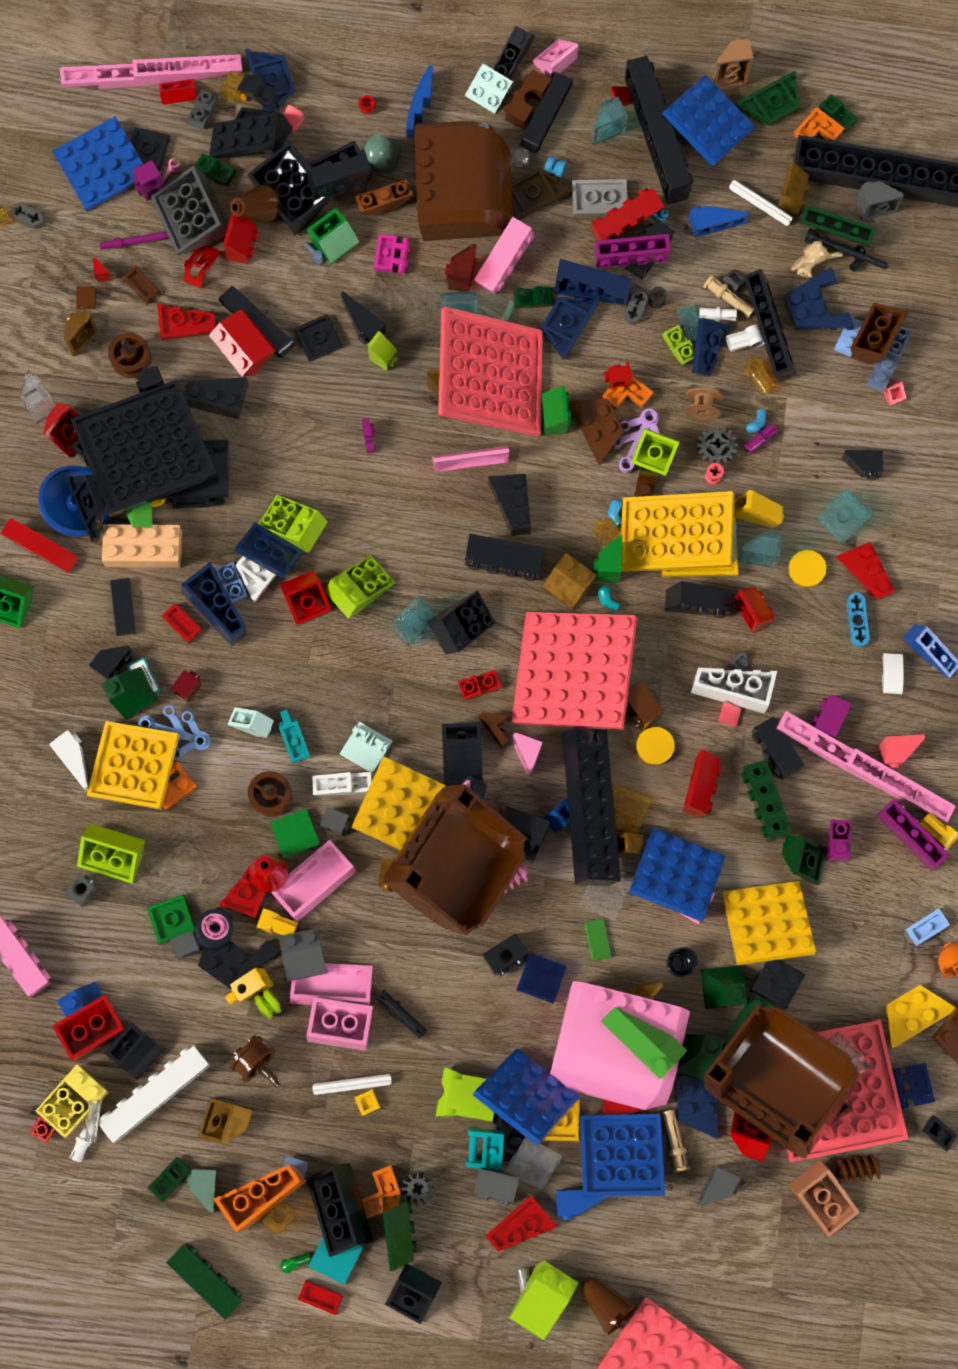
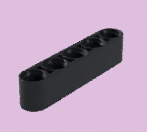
M558 72L554 74L521 139L520 147L536 154L538 153L572 86V78Z
M231 286L218 298L220 303L231 314L243 309L276 349L275 354L278 357L283 358L295 346L289 336L234 286Z

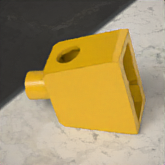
M254 968L230 984L232 990L225 994V998L230 1005L238 1000L240 1002H247L254 998L255 995L261 994L264 989H269L274 985L265 969Z

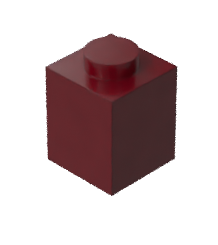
M184 669L171 687L173 693L189 703L202 685L199 680L200 676L193 671L187 672Z

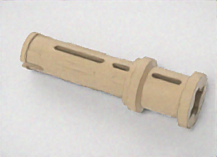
M714 274L704 284L703 288L711 290L716 294L715 297L724 299L747 318L753 314L754 308L729 290L726 283L723 284L717 280Z
M675 1110L662 1112L671 1148L669 1156H672L673 1173L690 1170L691 1167L688 1166L685 1155L687 1150L681 1142Z

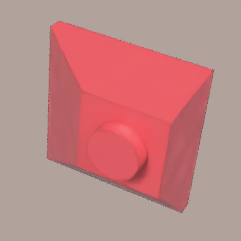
M925 734L885 737L879 744L881 763L892 770L899 769V766L907 760L925 739Z

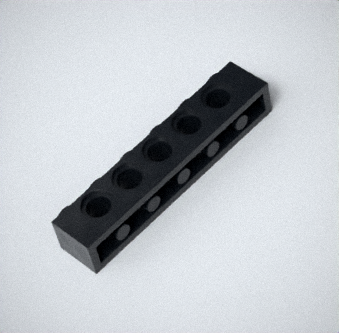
M762 269L744 275L774 376L779 382L797 376L766 274Z

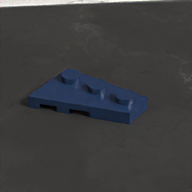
M699 318L692 367L693 374L704 377L711 376L718 359L717 353L725 342L723 338L725 333L729 332L730 325L707 318Z

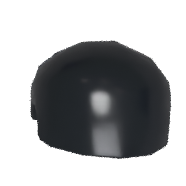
M675 948L667 957L666 967L673 976L680 978L689 976L698 965L697 955L690 948Z

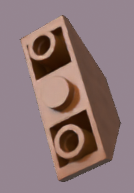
M405 179L355 196L362 214L381 216L400 208L413 197V193L408 180Z

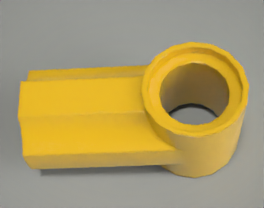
M930 812L919 823L946 850L958 839V833L952 827L944 825Z
M263 909L256 928L268 933L274 932L279 935L296 933L299 923L281 917L273 911Z

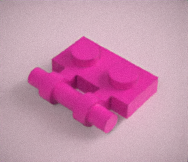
M379 234L374 271L392 273L393 266H397L398 274H405V269L408 267L407 255L410 253V239L403 238L402 243H397V236ZM395 251L401 252L400 259L394 258Z

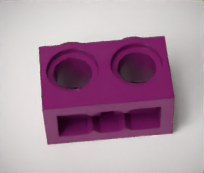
M152 160L133 170L135 177L132 179L136 185V191L139 196L143 195L146 201L151 199L152 194L164 187L161 174Z

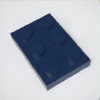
M257 523L252 525L235 548V552L282 579L287 576L303 553L302 549Z

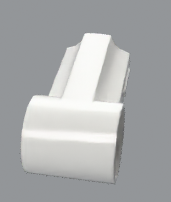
M759 324L749 326L744 331L726 336L727 346L731 352L747 347L754 349L765 344Z

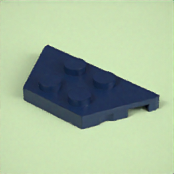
M245 49V55L252 75L263 78L262 82L277 91L269 109L262 105L264 111L274 112L295 93L285 57Z
M559 297L542 324L541 330H543V333L563 360L568 356L598 306L599 299L582 300V298L570 299L568 297Z
M685 1075L676 1079L677 1121L693 1127L714 1139H719L717 1099L704 1088V1081Z

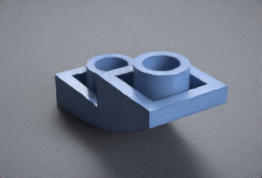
M234 562L216 568L221 583L230 596L232 603L248 596Z

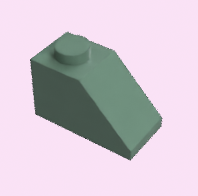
M192 1169L191 1174H188L187 1186H190V1191L209 1212H216V1202L213 1199L217 1196L218 1171Z

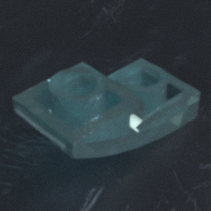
M694 303L675 311L687 340L694 343L696 342L699 318Z

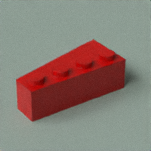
M648 188L643 189L634 200L632 197L622 203L624 206L617 209L615 207L607 212L608 216L603 219L599 217L591 222L592 226L589 229L596 241L615 239L664 208L665 206L654 188L650 190Z

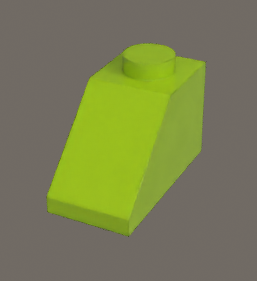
M378 331L368 344L369 360L388 371L390 367L396 365L398 353L397 349Z

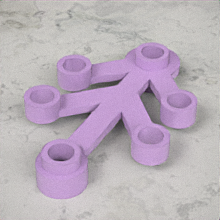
M645 409L640 417L620 422L621 425L628 426L627 429H624L625 433L629 432L630 428L641 425L639 431L622 436L618 440L620 444L614 447V449H619L622 447V444L634 441L627 457H623L619 462L621 472L630 473L633 470L634 464L631 461L644 428H649L651 431L659 433L656 425L659 416L655 410ZM650 416L652 417V420L648 421L646 420V417ZM628 464L630 467L625 469L623 465Z

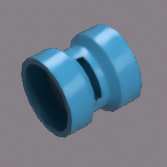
M550 155L544 170L548 174H554L555 177L561 179L567 162L564 160L558 161Z

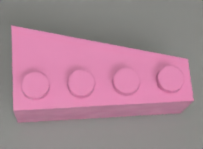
M512 217L474 279L475 283L494 295L497 291L500 292L504 286L507 276H510L514 266L534 239L535 235L532 228Z

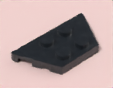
M92 475L67 477L66 480L91 542H97L100 539L105 513V504L100 496L97 484Z

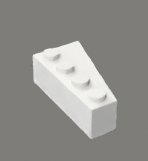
M698 668L691 693L721 702L725 701L765 714L770 703L777 671L761 672V670L741 671V669Z

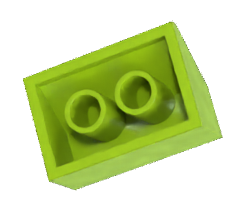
M89 823L81 836L77 867L132 884L143 856L145 840Z

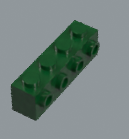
M767 760L744 766L741 778L744 784L747 783L749 789L747 795L750 802L753 801L755 805L754 815L761 822L762 827H760L762 837L766 838L767 842H771L790 835L792 830Z

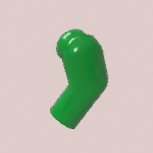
M308 1253L282 1260L280 1269L283 1273H291L299 1266L310 1263V1256Z

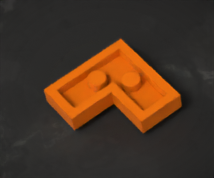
M816 107L794 131L793 136L797 139L799 135L816 137L819 133L826 140L836 141L845 128Z
M632 376L631 386L608 388L601 396V399H608L614 410L627 397L642 408L653 396L654 392Z
M391 1165L372 1173L379 1192L361 1199L367 1219L383 1214L382 1197L402 1195Z

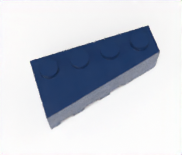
M560 259L555 294L587 300L599 299V302L627 306L632 279L624 275H617Z
M211 562L181 584L182 594L231 647L246 636V626L230 600V596L225 591Z

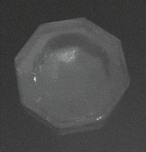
M518 148L513 152V163L517 167H525L529 164L530 153L525 148Z

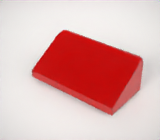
M195 79L159 84L163 105L193 101L197 98Z

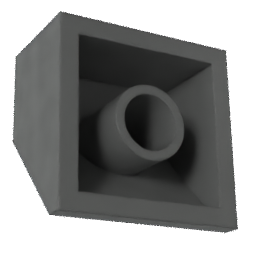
M881 181L866 182L862 185L856 199L862 221L897 213L904 196L900 191Z
M318 928L279 936L287 982L326 974Z
M713 1167L696 1204L705 1206L729 1198L734 1194L736 1195L741 1185L738 1182L740 1178L720 1167Z
M479 1169L474 1194H478L477 1199L489 1201V1197L497 1199L498 1204L508 1206L509 1202H514L519 1178Z

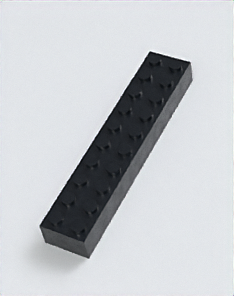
M804 135L798 136L793 162L809 175L808 181L858 190L866 182L881 181L903 193V198L958 207V163Z

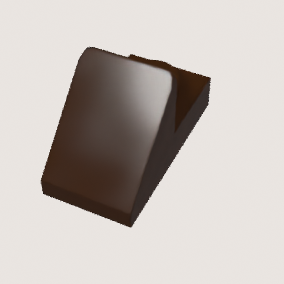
M641 467L634 497L653 496L659 473Z
M480 713L479 720L501 748L508 745L509 740L507 738L509 735L504 728L500 729L499 727L509 720V716Z

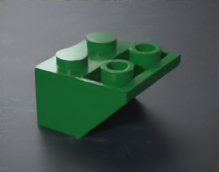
M336 208L307 229L308 239L322 252L330 264H333L359 244V240L348 221Z
M565 386L557 387L542 394L544 435L566 434L567 428L570 427L569 392L565 391Z

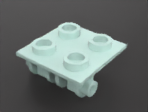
M482 64L465 96L495 114L506 93L509 94L511 92L513 81Z
M359 722L358 725L354 726L353 733L340 752V755L373 773L391 745L392 740Z

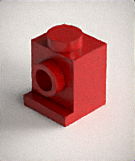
M626 362L625 366L613 365L604 372V381L608 383L609 389L631 386L633 378L630 362Z

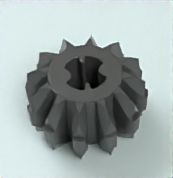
M419 1171L416 1172L417 1179H414L411 1173L408 1174L412 1181L409 1182L403 1179V1182L408 1184V1187H401V1191L408 1190V1193H406L407 1197L411 1196L409 1200L411 1202L416 1199V1207L420 1205L419 1199H422L424 1205H426L427 1200L424 1197L427 1196L432 1199L433 1196L428 1191H435V1187H428L429 1184L433 1183V1180L430 1179L425 1182L428 1176L426 1173L420 1179ZM416 1183L418 1185L422 1184L424 1187L421 1189L422 1194L417 1195V1192L414 1194L412 1191Z

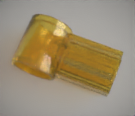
M758 357L751 358L744 368V374L752 380L761 396L766 395L776 385L764 369L763 361ZM754 365L758 370L753 371L750 366Z

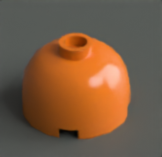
M954 941L945 944L944 949L941 950L938 956L940 970L947 979L952 974L958 977V942L955 943Z

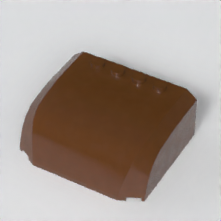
M479 121L416 124L414 130L417 214L423 241L502 235L513 217L510 148L495 127Z
M465 784L445 786L435 795L385 873L383 882L434 923L452 932L468 935L471 931L480 928L486 923L525 858L523 851L527 837Z
M757 1004L704 1074V1088L717 1100L792 1153L806 1159L846 1103L860 1074L855 1069L847 1053L781 1008H768Z

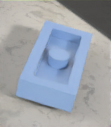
M853 317L851 319L854 324V330L844 328L834 348L835 351L849 357L852 356L850 348L863 324L862 321Z
M937 909L905 930L915 946H917L950 924L941 910Z

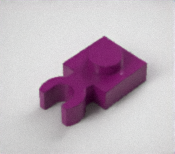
M363 418L362 426L367 454L375 453L372 435H375L374 423L370 424L369 418Z

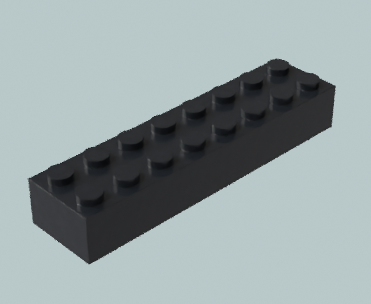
M648 55L626 62L624 80L631 95L667 205L688 200L693 177L687 171L686 157L682 156L681 142L676 139V128L662 114L666 110L665 96L663 93H660V82L658 77L654 76L653 62H650Z
M573 727L562 733L575 885L610 886L620 882L621 876L607 730Z

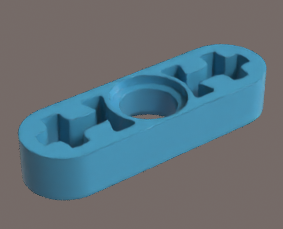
M856 592L852 593L847 599V612L851 643L857 648H862L869 642L870 637L865 598L862 594ZM854 598H856L857 601H860V603L857 606L858 611H855V603L851 602ZM861 616L863 624L856 625L853 622V617ZM859 629H862V630L860 631L861 637H862V638H865V639L862 641V643H860V641H859L858 639H856L857 636H858V634H859V633H858V630H859Z

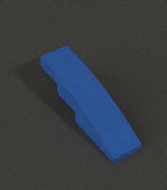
M433 65L428 66L414 93L407 120V138H414L415 122H422L423 106L431 107Z

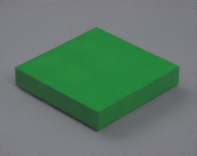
M307 809L270 822L283 859L320 846Z
M184 894L147 907L159 945L170 942V939L191 931L195 933V925Z

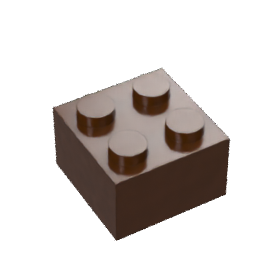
M640 680L629 688L626 714L628 713L632 718L631 723L635 729H640L643 732L661 719L664 710Z

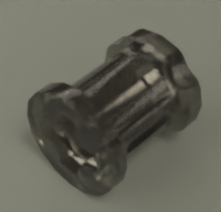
M659 286L654 287L650 293V306L654 309L662 308L667 297L666 290Z

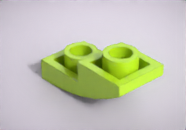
M679 325L662 334L669 348L682 365L694 359L695 348L691 341L687 340Z

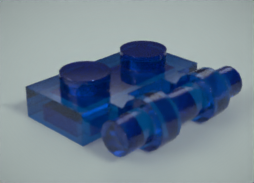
M926 1062L906 1066L907 1075L901 1076L899 1068L892 1069L901 1109L909 1108L908 1099H913L914 1106L935 1102ZM904 1081H908L911 1093L905 1094Z

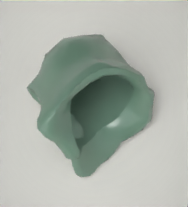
M374 134L370 136L362 150L365 149L372 170H376L379 173L391 172L397 163L400 144L389 141L382 134Z

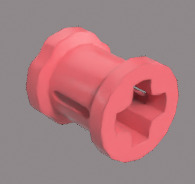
M718 463L710 464L705 474L706 481L711 485L719 483L724 473L723 467Z

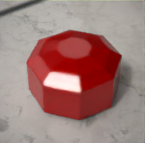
M365 95L360 98L358 107L361 113L369 115L375 111L376 101L372 96Z

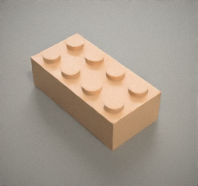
M103 524L102 562L105 567L181 568L182 530L180 525H152V528H139L127 524Z

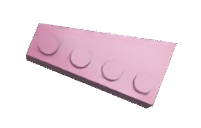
M0 916L1 959L10 971H13L12 975L28 997L33 998L51 985V982L48 980L51 976L45 968L41 970L37 964L40 961L34 952L29 953L26 948L29 946L22 936L19 938L15 933L18 929L11 920L8 922Z

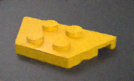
M921 985L885 1005L886 1015L888 1016L887 1025L890 1034V1048L897 1047L951 1014L956 1007Z

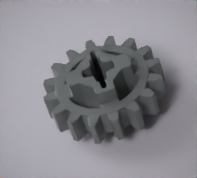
M716 426L715 430L708 427V433L702 432V437L698 438L699 444H697L696 448L700 450L698 456H704L703 462L709 460V465L713 462L718 464L722 462L725 466L727 460L732 461L733 456L737 452L735 449L738 446L737 443H734L736 436L731 437L732 431L725 432L726 427L719 430V427ZM727 451H728L727 454H725L724 456H721V454H722L723 452H727Z

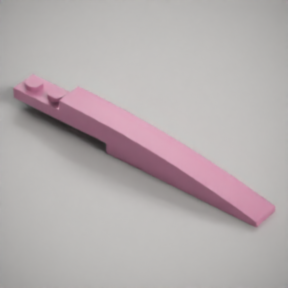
M240 54L132 60V64L60 67L62 87L98 86V89L147 86L189 79H205L242 72Z
M787 711L784 712L776 729L808 747V750L927 814L930 812L937 819L945 823L950 819L956 807L955 805L856 748L852 749Z

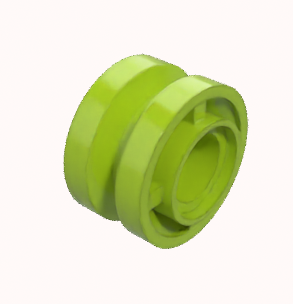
M267 988L263 990L262 996L258 994L254 996L256 1006L268 1020L273 1018V1012L278 1014L282 1011L280 1003L272 991L269 992Z

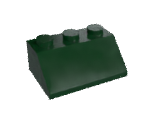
M407 1194L382 1197L390 1271H394L414 1261V1253H417L416 1240H412L411 1233H415L414 1221H410L409 1214L413 1213L412 1202L407 1201Z

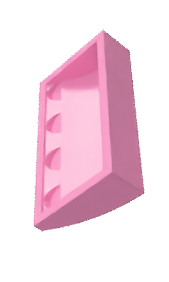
M508 446L433 455L434 473L508 463L509 448Z
M329 840L288 874L287 881L282 888L271 893L292 918L298 922L357 871Z
M325 963L326 974L293 980L291 983V1004L312 1005L313 998L316 997L370 1006L373 966Z

